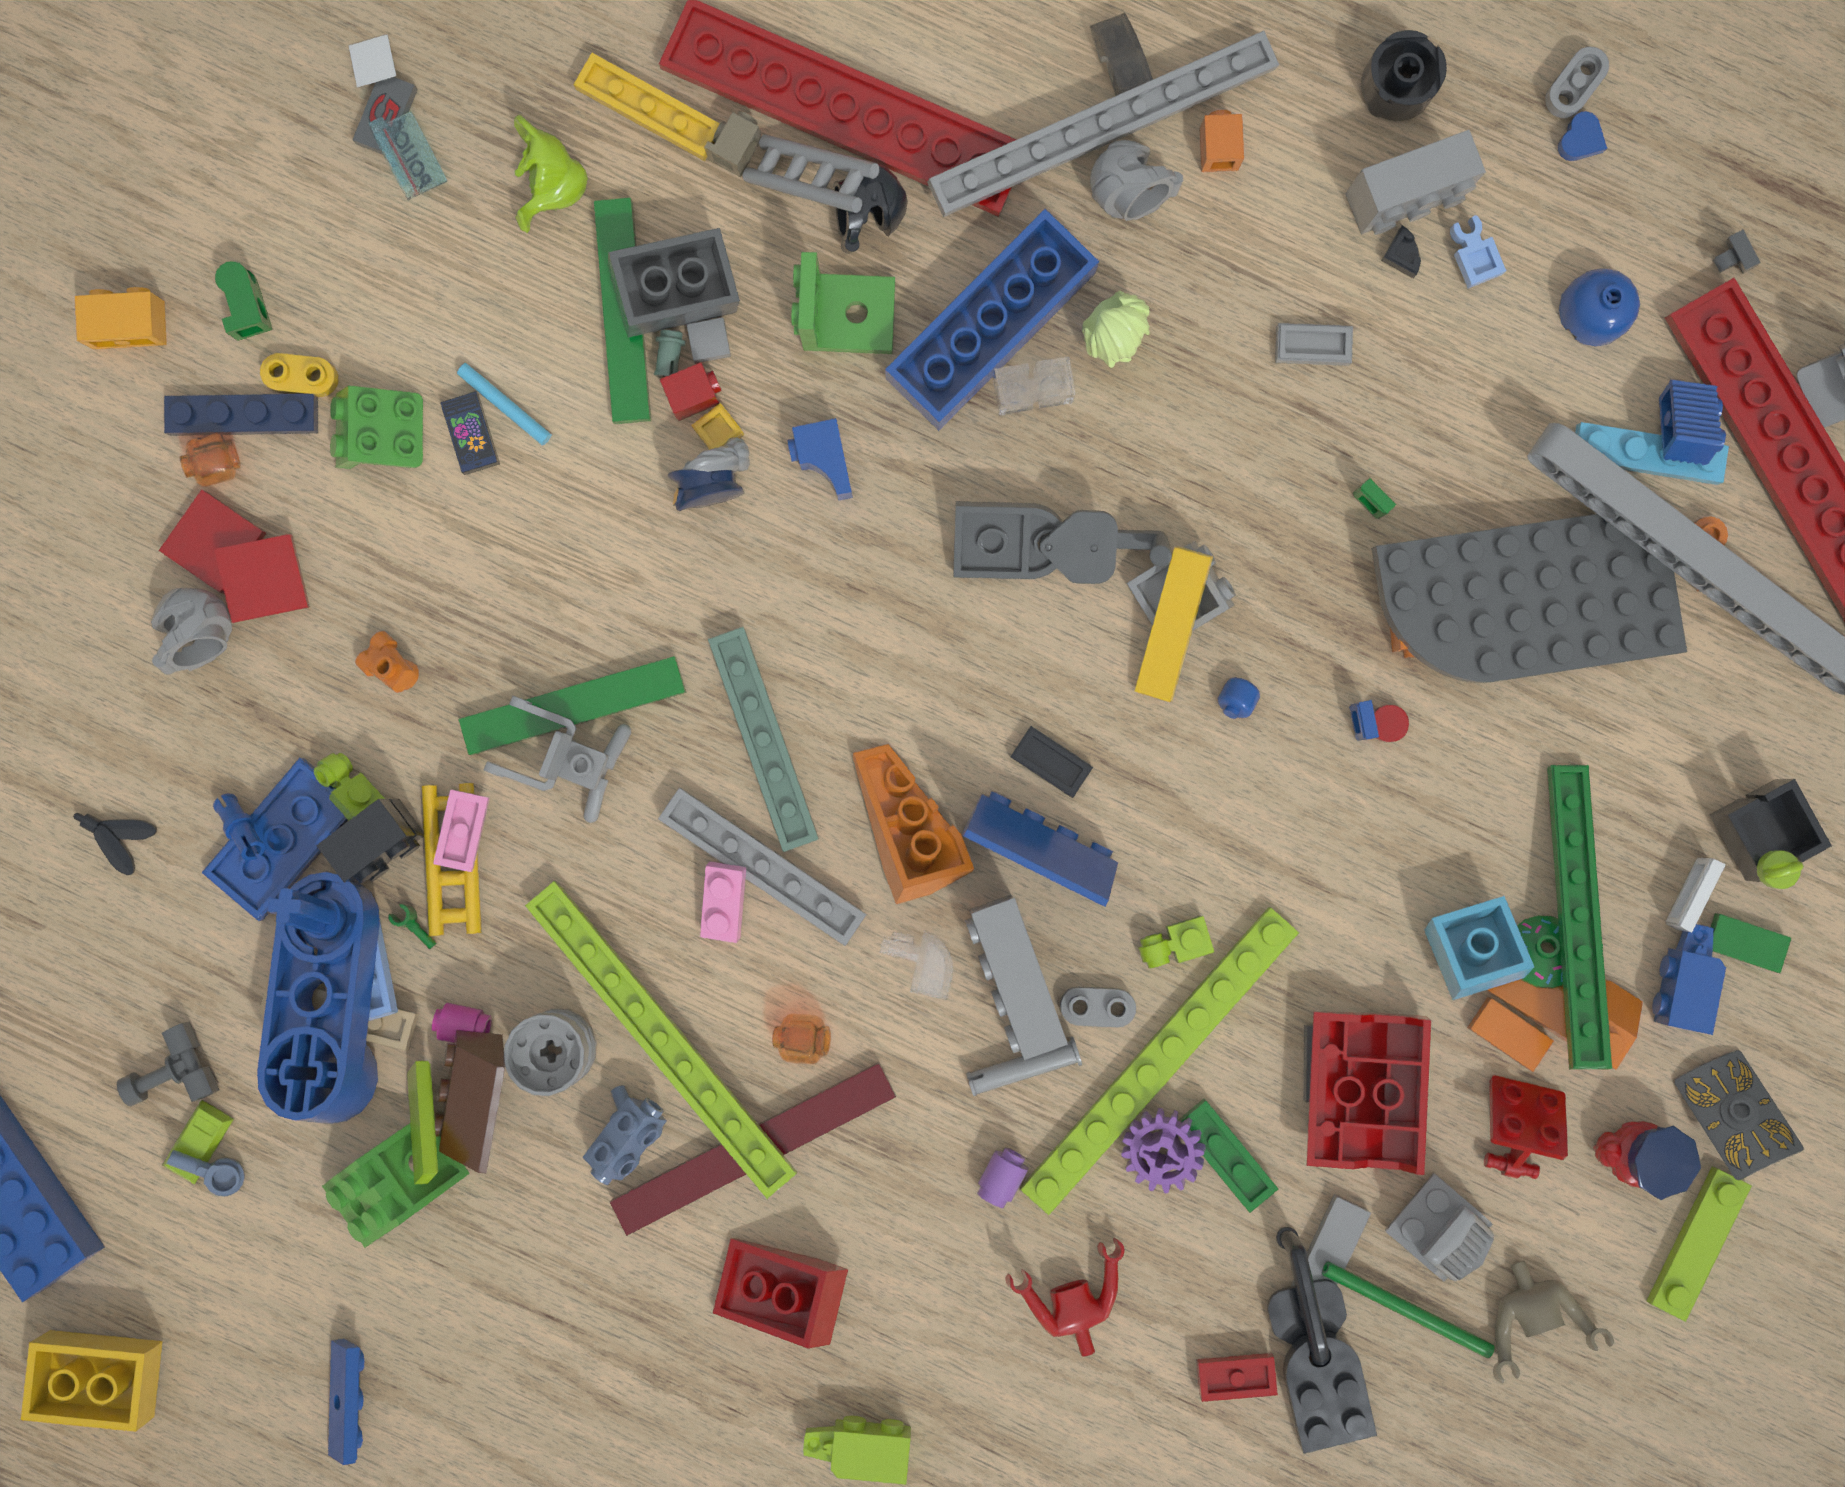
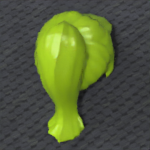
M517 115L514 118V126L520 137L527 143V148L522 153L523 158L515 170V175L520 177L529 170V187L533 195L532 199L518 210L515 219L520 230L528 233L532 217L537 213L546 210L564 209L579 201L586 190L588 177L579 161L570 158L565 146L558 138L537 129L523 116Z

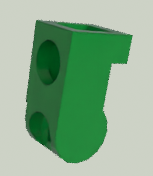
M230 261L220 265L215 274V282L218 288L225 293L231 316L222 318L225 332L239 341L273 330L255 275L238 262Z

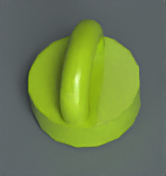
M1780 850L1769 851L1759 859L1757 875L1760 881L1767 887L1788 889L1799 880L1804 866L1803 863L1799 862L1789 852Z

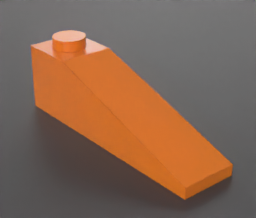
M889 744L853 753V761L883 871L896 904L931 895L973 872L974 866L962 835L954 825L950 826L938 811L939 806L932 798L929 799L916 784L914 775Z

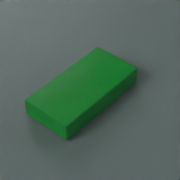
M1714 914L1711 928H1714L1713 952L1781 974L1791 937L1722 914Z

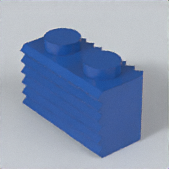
M1672 379L1669 381L1659 397L1662 448L1665 461L1669 459L1672 461L1679 460L1680 463L1686 461L1688 464L1694 462L1695 465L1701 463L1704 466L1709 464L1716 452L1722 450L1726 433L1725 430L1719 428L1723 402L1717 398L1716 385Z

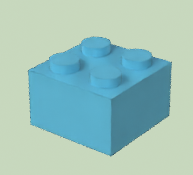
M1505 896L1434 917L1424 929L1452 1000L1523 979L1534 968Z

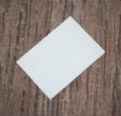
M388 34L349 45L357 87L396 76Z

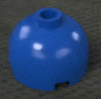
M1600 268L1587 271L1573 280L1561 295L1559 305L1561 324L1565 330L1569 329L1576 336L1575 340L1581 344L1595 347L1610 344L1626 334L1638 318L1640 308L1638 290L1631 279L1618 270Z

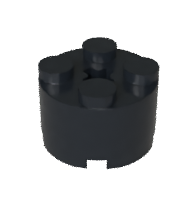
M1413 30L1399 31L1391 34L1376 48L1361 77L1363 98L1368 105L1369 112L1375 117H1382L1392 121H1404L1414 118L1424 112L1440 90L1447 72L1446 59L1441 48L1438 45L1436 47L1427 39V35Z

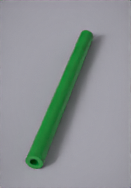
M1329 1261L1323 1266V1276L1487 1359L1493 1355L1495 1346L1474 1334Z

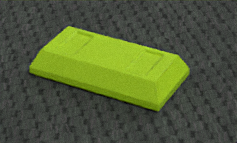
M201 1100L162 1166L192 1184H196L200 1176L166 1164L172 1151L176 1150L209 1162L234 1118Z

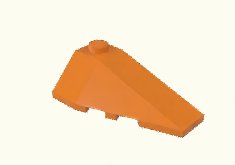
M1520 979L1486 990L1567 1042L1563 986L1553 989L1537 988ZM1605 980L1612 1069L1617 1070L1637 1038L1643 1001L1612 981Z

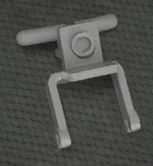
M512 696L509 705L567 727V732L556 731L539 772V776L548 779L546 782L490 761L486 762L484 771L500 777L505 776L542 791L552 789L557 777L589 789V794L583 816L588 823L596 822L609 781L604 779L608 769L613 770L620 753L631 735V728L626 724L618 726L604 753L597 751V749L572 740L576 726L571 719L534 706L531 702L519 697Z

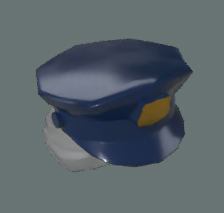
M737 437L730 438L724 446L701 452L694 460L688 461L682 470L668 473V478L677 483L678 486L673 501V506H676L677 511L703 508L727 502L744 495L745 492L736 483L734 475L737 471L747 470L750 465L749 448L744 440Z

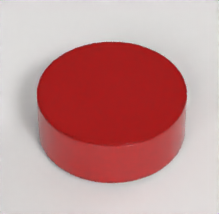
M1385 705L1374 710L1379 737L1376 738L1377 740L1385 743L1396 742L1406 735L1409 728V719L1402 708L1395 705Z

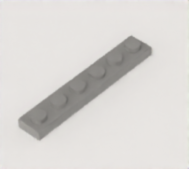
M682 788L677 790L658 818V820L723 864L746 867V879L844 946H846L867 915Z

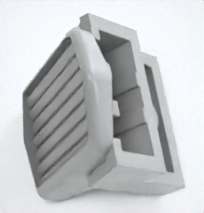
M1845 343L1838 346L1839 352L1806 365L1797 372L1800 387L1823 427L1845 420Z
M1434 1173L1385 1229L1392 1238L1444 1282L1447 1278L1453 1281L1461 1280L1482 1266L1494 1240V1234L1490 1229L1493 1224Z

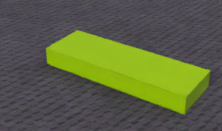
M415 1061L407 1072L414 1185L428 1184L438 1173L431 1064L429 1061Z

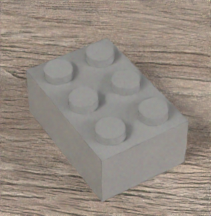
M1466 130L1362 169L1345 194L1361 235L1372 230L1375 235L1394 228L1396 226L1395 222L1408 217L1409 222H1413L1429 215L1431 208L1443 204L1444 209H1448L1466 200L1465 195L1476 188V183L1486 171L1471 132Z

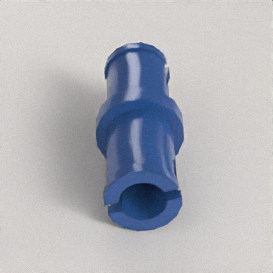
M227 793L221 795L227 806L224 808L221 801L217 798L213 803V808L224 823L223 831L227 838L235 842L244 860L251 861L257 859L252 850L253 846L259 855L262 856L266 847L254 830L255 822L251 815L244 813L234 794Z

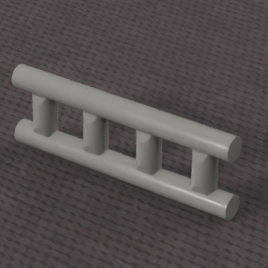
M765 134L761 136L759 145L761 149L767 151L757 169L747 167L744 170L743 180L747 183L858 213L862 207V200L854 195L863 177L874 179L878 176L879 165L874 162ZM781 155L793 157L784 177L772 174ZM808 162L820 165L811 184L799 181ZM836 169L849 172L839 192L827 189Z

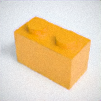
M130 287L126 289V293L114 294L110 290L94 289L89 291V295L75 296L77 341L94 350L167 345L165 301L150 292V289Z

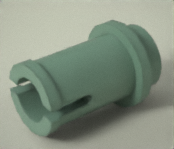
M661 330L660 337H656L655 341L659 343L656 370L654 371L655 376L661 377L662 375L664 378L678 372L681 346H685L686 343L682 340L683 333Z

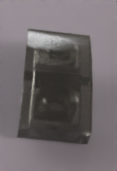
M1126 13L1090 25L1100 63L1106 62L1115 96L1153 80L1141 44Z

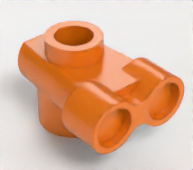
M379 631L371 638L369 648L357 656L355 660L356 665L367 676H376L396 693L412 688L419 676L417 665L400 655L396 650L397 642L386 631Z

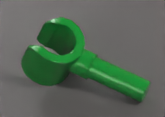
M399 904L406 912V918L403 922L394 914L388 915L392 925L408 928L429 950L437 944L416 921L417 912L412 906Z

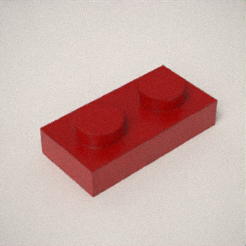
M1272 1353L1196 1359L1199 1396L1202 1402L1278 1395L1275 1361Z

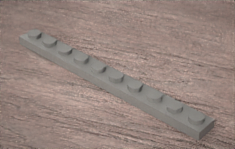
M1262 31L929 178L927 183L942 216L945 217L1274 71L1279 66V63L1265 31Z

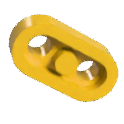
M275 353L268 356L260 367V377L263 383L278 393L314 394L317 397H325L334 392L339 381L336 368L320 357ZM283 366V374L280 377H274L275 368ZM320 370V378L317 381H311L312 372Z

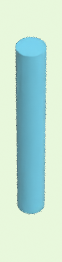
M464 363L458 369V376L543 446L550 440L552 436L550 432L470 365Z

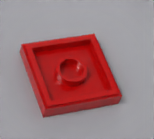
M201 489L158 551L219 593L225 594L214 549L261 540L267 533L207 491Z
M292 534L214 549L232 623L310 607Z

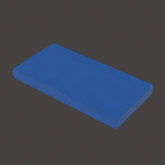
M299 758L251 814L255 822L254 830L266 847L263 855L260 856L253 846L252 850L257 859L251 861L244 860L235 842L229 840L202 871V874L258 921H263L269 914L267 907L269 899H279L280 889H290L321 853L316 845L348 821L329 799L331 792L336 788H333L331 785L329 787L322 786L314 775L315 767L304 758Z

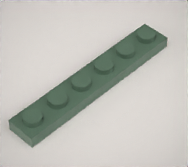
M741 627L708 639L783 852L819 840L745 628Z

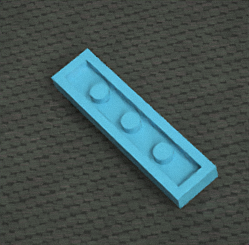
M1584 422L1576 425L1575 433L1623 470L1714 485L1724 483L1729 446L1724 445L1720 452H1716L1709 464L1704 466L1701 463L1695 465L1694 462L1688 464L1684 461L1680 463L1679 460L1672 461L1669 459L1665 461L1663 458L1662 435Z

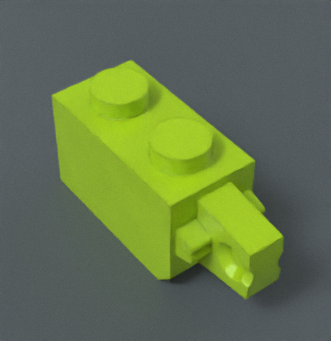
M845 1416L843 1420L836 1419L835 1426L806 1428L803 1455L831 1462L830 1470L839 1479L906 1485L911 1426H904L902 1421L895 1419H884L881 1423L866 1422V1419L860 1416Z

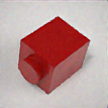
M701 362L659 379L678 422L719 404L715 395L722 391L713 370L706 373Z

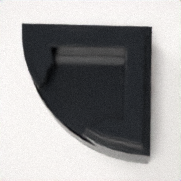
M1402 225L1381 261L1414 279L1420 268L1421 257L1414 235Z

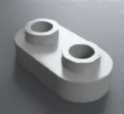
M1585 47L1579 50L1569 61L1546 93L1545 103L1551 114L1559 118H1569L1574 116L1584 106L1609 70L1608 57L1602 50L1596 47ZM1581 66L1587 67L1590 70V75L1583 74ZM1559 96H1565L1568 99L1569 104H1562L1559 100Z
M1077 986L1068 989L1062 995L1060 1011L1063 1017L1073 1025L1118 1028L1128 1025L1133 1020L1136 1013V1004L1132 996L1122 989ZM1077 1000L1086 1002V1010L1083 1013H1075L1073 1011V1004ZM1115 1002H1121L1124 1005V1011L1120 1015H1113L1111 1013V1006Z

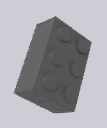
M720 228L608 253V268L628 338L737 312L740 299Z

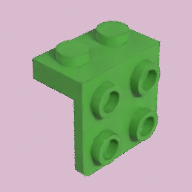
M348 385L336 393V397L332 398L330 414L331 418L336 420V434H333L331 437L330 453L332 457H336L335 468L351 469L361 463L417 468L422 464L423 398L420 394Z

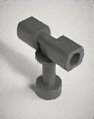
M190 1022L178 1024L162 1032L171 1054L165 1058V1066L142 1077L133 1072L117 1081L119 1096L130 1107L148 1098V1090L171 1079L178 1084L184 1083L191 1102L201 1100L219 1091L210 1067L202 1068L194 1049L199 1047L200 1044Z

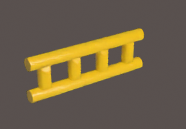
M474 783L459 784V791L475 794ZM437 785L421 786L429 936L444 935V924L465 922L466 934L482 933L478 852L473 872L463 870L441 871L440 865L433 864L440 836L438 811H446L449 796H437ZM464 885L465 907L443 909L442 886Z

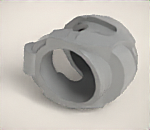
M1130 140L1115 141L1099 156L1091 170L1090 185L1092 198L1111 217L1125 219L1126 221L1137 220L1158 210L1160 205L1170 197L1177 196L1183 182V175L1166 169L1165 166H1147L1146 163L1150 155L1149 147Z
M176 588L165 594L154 610L151 624L153 629L166 632L167 636L162 640L163 644L157 654L154 655L152 663L164 674L170 675L185 669L192 671L215 660L217 656L226 650L229 635L232 631L231 618L225 603L214 593L196 588ZM195 640L191 646L183 647L182 652H177L180 647Z

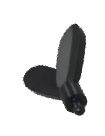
M75 813L73 815V818L80 822V827L93 833L97 844L110 864L117 871L125 875H132L134 873L135 864L132 855L120 839L144 840L157 833V828L145 820L113 819L101 821L90 814L84 816L80 813Z

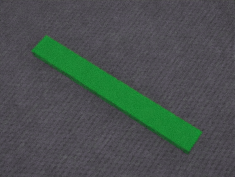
M1551 765L1547 768L1569 1070L1612 1069L1589 765Z

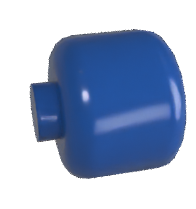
M1238 677L1230 678L1218 696V704L1223 713L1229 718H1247L1252 714L1260 699V691L1248 680Z

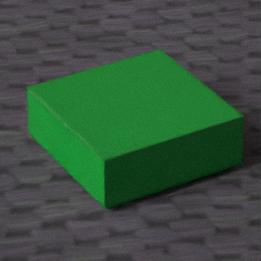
M1371 478L1363 482L1352 493L1376 519L1382 518L1397 505Z

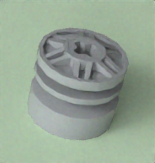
M550 1009L523 1020L511 1031L505 1043L504 1059L509 1077L520 1089L532 1095L551 1096L565 1091L582 1079L590 1071L595 1061L597 1042L592 1027L582 1016L567 1009ZM554 1043L557 1047L561 1046L562 1053L556 1056L554 1052H549V1045Z

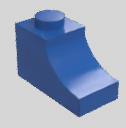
M837 419L792 427L794 438L787 440L791 461H799L802 471L810 469L823 475L833 486L838 501L853 498Z

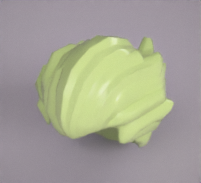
M1118 291L1107 300L1102 301L1082 325L1086 351L1089 356L1092 355L1094 358L1102 359L1110 368H1113L1116 362L1131 361V357L1135 355L1144 334H1150V326L1147 321L1150 311L1145 301L1139 299L1136 295H1130L1122 291Z

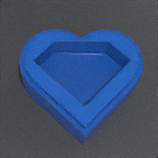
M1588 111L1580 112L1573 117L1568 124L1567 132L1558 142L1560 156L1568 161H1577L1601 154L1607 150L1600 122L1597 116Z

